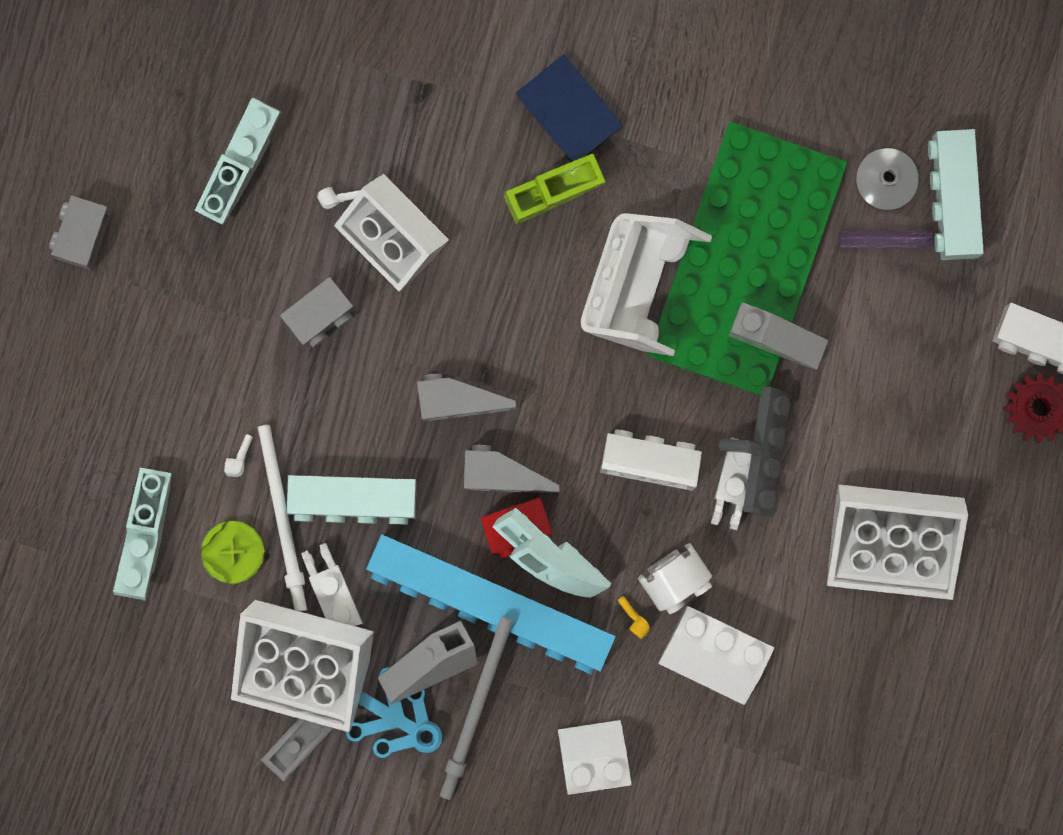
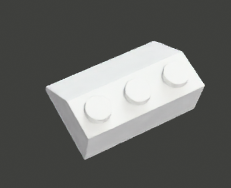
M384 174L360 190L334 225L399 292L435 259L449 241Z
M615 429L614 434H607L600 473L693 491L697 487L702 452L696 451V445L677 442L675 447L665 445L663 438L646 436L645 440L633 438L632 432Z
M685 606L658 664L745 705L761 678L774 647L700 611Z

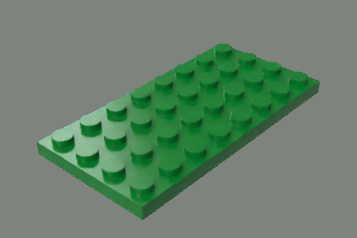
M729 121L693 223V227L712 236L711 242L689 240L687 251L680 260L658 323L659 337L657 342L674 349V356L648 352L647 357L761 396L762 387H770L780 356L728 337L742 302L792 323L847 162Z

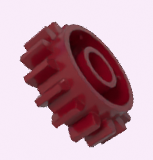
M1037 373L1034 381H1032L1029 375L1022 378L1023 386L1015 382L1012 385L1015 393H1007L1005 395V398L1010 401L1009 405L1003 407V411L1009 412L1010 416L1005 422L1013 423L1015 426L1012 430L1013 434L1018 432L1024 433V441L1034 436L1035 442L1041 443L1044 435L1048 441L1055 439L1054 431L1063 434V383L1054 385L1055 376L1051 375L1043 381L1042 373ZM1034 400L1040 401L1044 405L1045 412L1043 416H1038L1033 412L1032 403Z

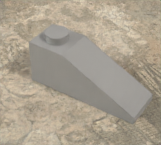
M743 302L737 311L728 337L814 370L818 369L828 340L787 320Z
M442 374L423 376L424 381L417 382L423 422L516 410L515 400L451 378H442Z
M472 445V451L465 450L464 490L559 494L558 484L497 451H491V446Z

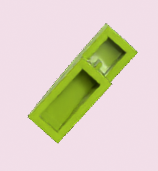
M590 154L536 176L535 180L506 191L504 198L517 225L567 203L599 187L606 181L594 154Z

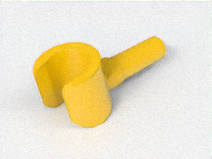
M622 596L618 599V602L629 617L634 620L628 629L637 637L643 639L649 632L650 625L633 609L627 599Z

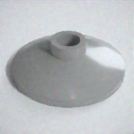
M883 148L871 152L863 159L857 170L856 184L861 197L869 205L881 210H895L903 207L913 198L918 188L919 175L914 162L908 155L896 149ZM891 172L895 177L894 181H885L884 173Z

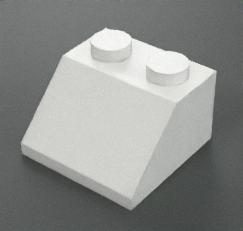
M621 720L558 729L568 795L631 785Z

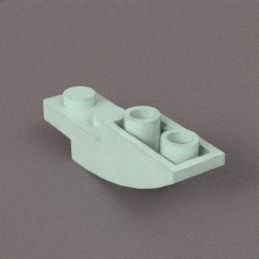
M251 98L225 154L221 155L195 211L224 225L259 165L271 141L269 138L278 122L281 111L256 98Z
M140 468L126 525L127 534L113 590L114 595L146 600L162 538L171 484V473Z
M517 508L502 515L494 523L493 528L515 548L510 558L548 585L570 594L589 598L611 586L612 583L579 554L578 550L568 542L557 547L548 536L543 534Z

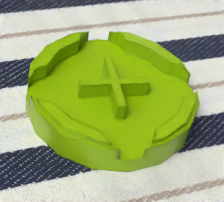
M229 521L220 523L208 532L202 542L201 555L204 567L212 577L223 583L238 584L248 581L258 573L264 562L265 548L263 540L254 528L244 522Z

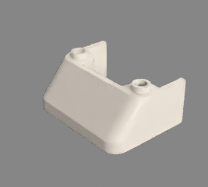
M627 213L619 215L611 225L581 317L582 329L592 335L641 351L674 356V349L657 342L659 337L658 325L647 319L665 261L676 262L681 259L687 251L689 240L711 242L712 236L674 218Z

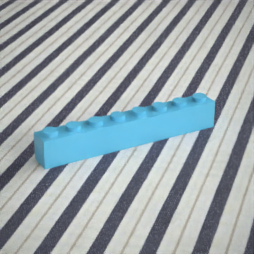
M382 534L366 570L373 572L371 579L387 586L390 580L402 585L399 591L414 598H417L419 593L431 598L428 604L444 611L447 610L448 606L460 610L458 617L474 624L477 618L489 623L487 629L496 633L501 616L513 620L510 633L518 636L517 643L534 649L535 644L547 648L545 655L563 662L565 657L577 661L575 668L591 675L594 669L601 672L616 637Z

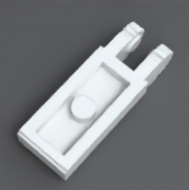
M739 452L726 453L714 498L716 499L711 524L718 525L721 521L724 502L735 504L734 513L730 519V529H738L744 506L751 454Z
M327 543L319 546L320 553L329 569L320 573L316 570L312 555L308 551L301 553L311 576L309 580L325 618L355 627L363 624L340 567L335 564Z

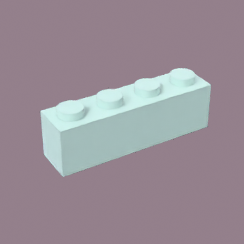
M975 129L937 131L932 137V141L928 142L929 159H934L935 170L930 173L931 190H936L937 202H933L932 215L933 220L938 221L939 233H935L934 237L935 251L940 252L941 260L979 258L984 252Z
M288 475L287 514L294 515V521L313 522V516H326V522L345 523V517H358V523L377 524V518H389V524L408 525V519H416L417 481L416 479Z

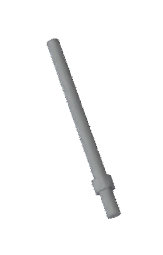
M501 616L453 758L448 759L445 768L447 775L440 792L442 798L452 799L458 779L464 775L467 766L465 759L513 620Z

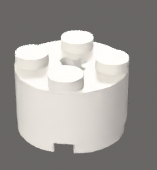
M691 543L684 545L687 551L682 554L676 549L647 569L650 575L646 579L642 574L638 577L639 582L659 611L666 610L669 614H672L685 605L684 599L693 593L697 597L712 587L709 582L712 575Z

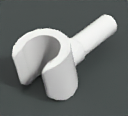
M332 187L321 190L317 198L323 208L331 209L340 202L354 199L360 190L336 195Z
M245 435L237 454V459L226 458L224 469L226 476L239 477L243 474L245 455L253 439L252 436Z

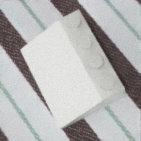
M838 484L832 525L827 586L953 600L968 519L965 499Z
M255 600L240 614L231 700L350 732L370 662L374 631Z

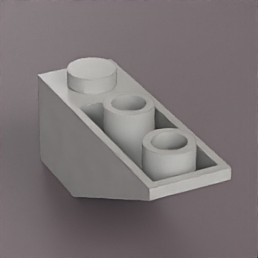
M459 621L431 634L378 677V681L390 703L394 704L478 665L475 646L462 622Z

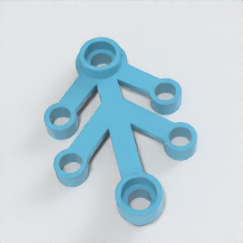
M390 667L383 668L379 672L378 677L381 674H383L386 670H388ZM425 689L421 691L422 694L419 699H413L411 696L407 697L413 704L416 723L404 716L401 700L391 704L387 698L388 707L362 691L358 704L382 719L363 724L353 722L352 726H359L362 734L358 738H353L350 732H346V736L349 740L357 742L363 739L364 736L394 728H400L410 734L391 741L385 738L377 740L374 743L373 751L376 756L385 758L392 752L415 747L423 753L433 752L442 742V731L437 724L428 719L423 699L425 697ZM423 731H430L432 733L433 739L431 742L425 743L421 740L420 736ZM380 742L388 744L389 751L386 754L378 752L377 745Z

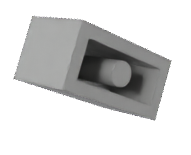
M71 195L69 203L65 202L61 208L59 219L62 220L59 232L55 231L52 235L49 249L52 250L51 255L57 260L92 271L112 211L106 206Z
M329 277L283 312L280 317L306 349L310 345L315 348L328 338L326 333L334 326L339 329L346 325L353 318L351 313L355 309Z

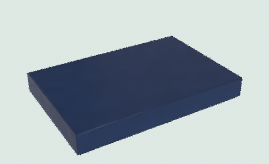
M564 54L516 92L518 99L571 162L588 156L623 128L622 123Z

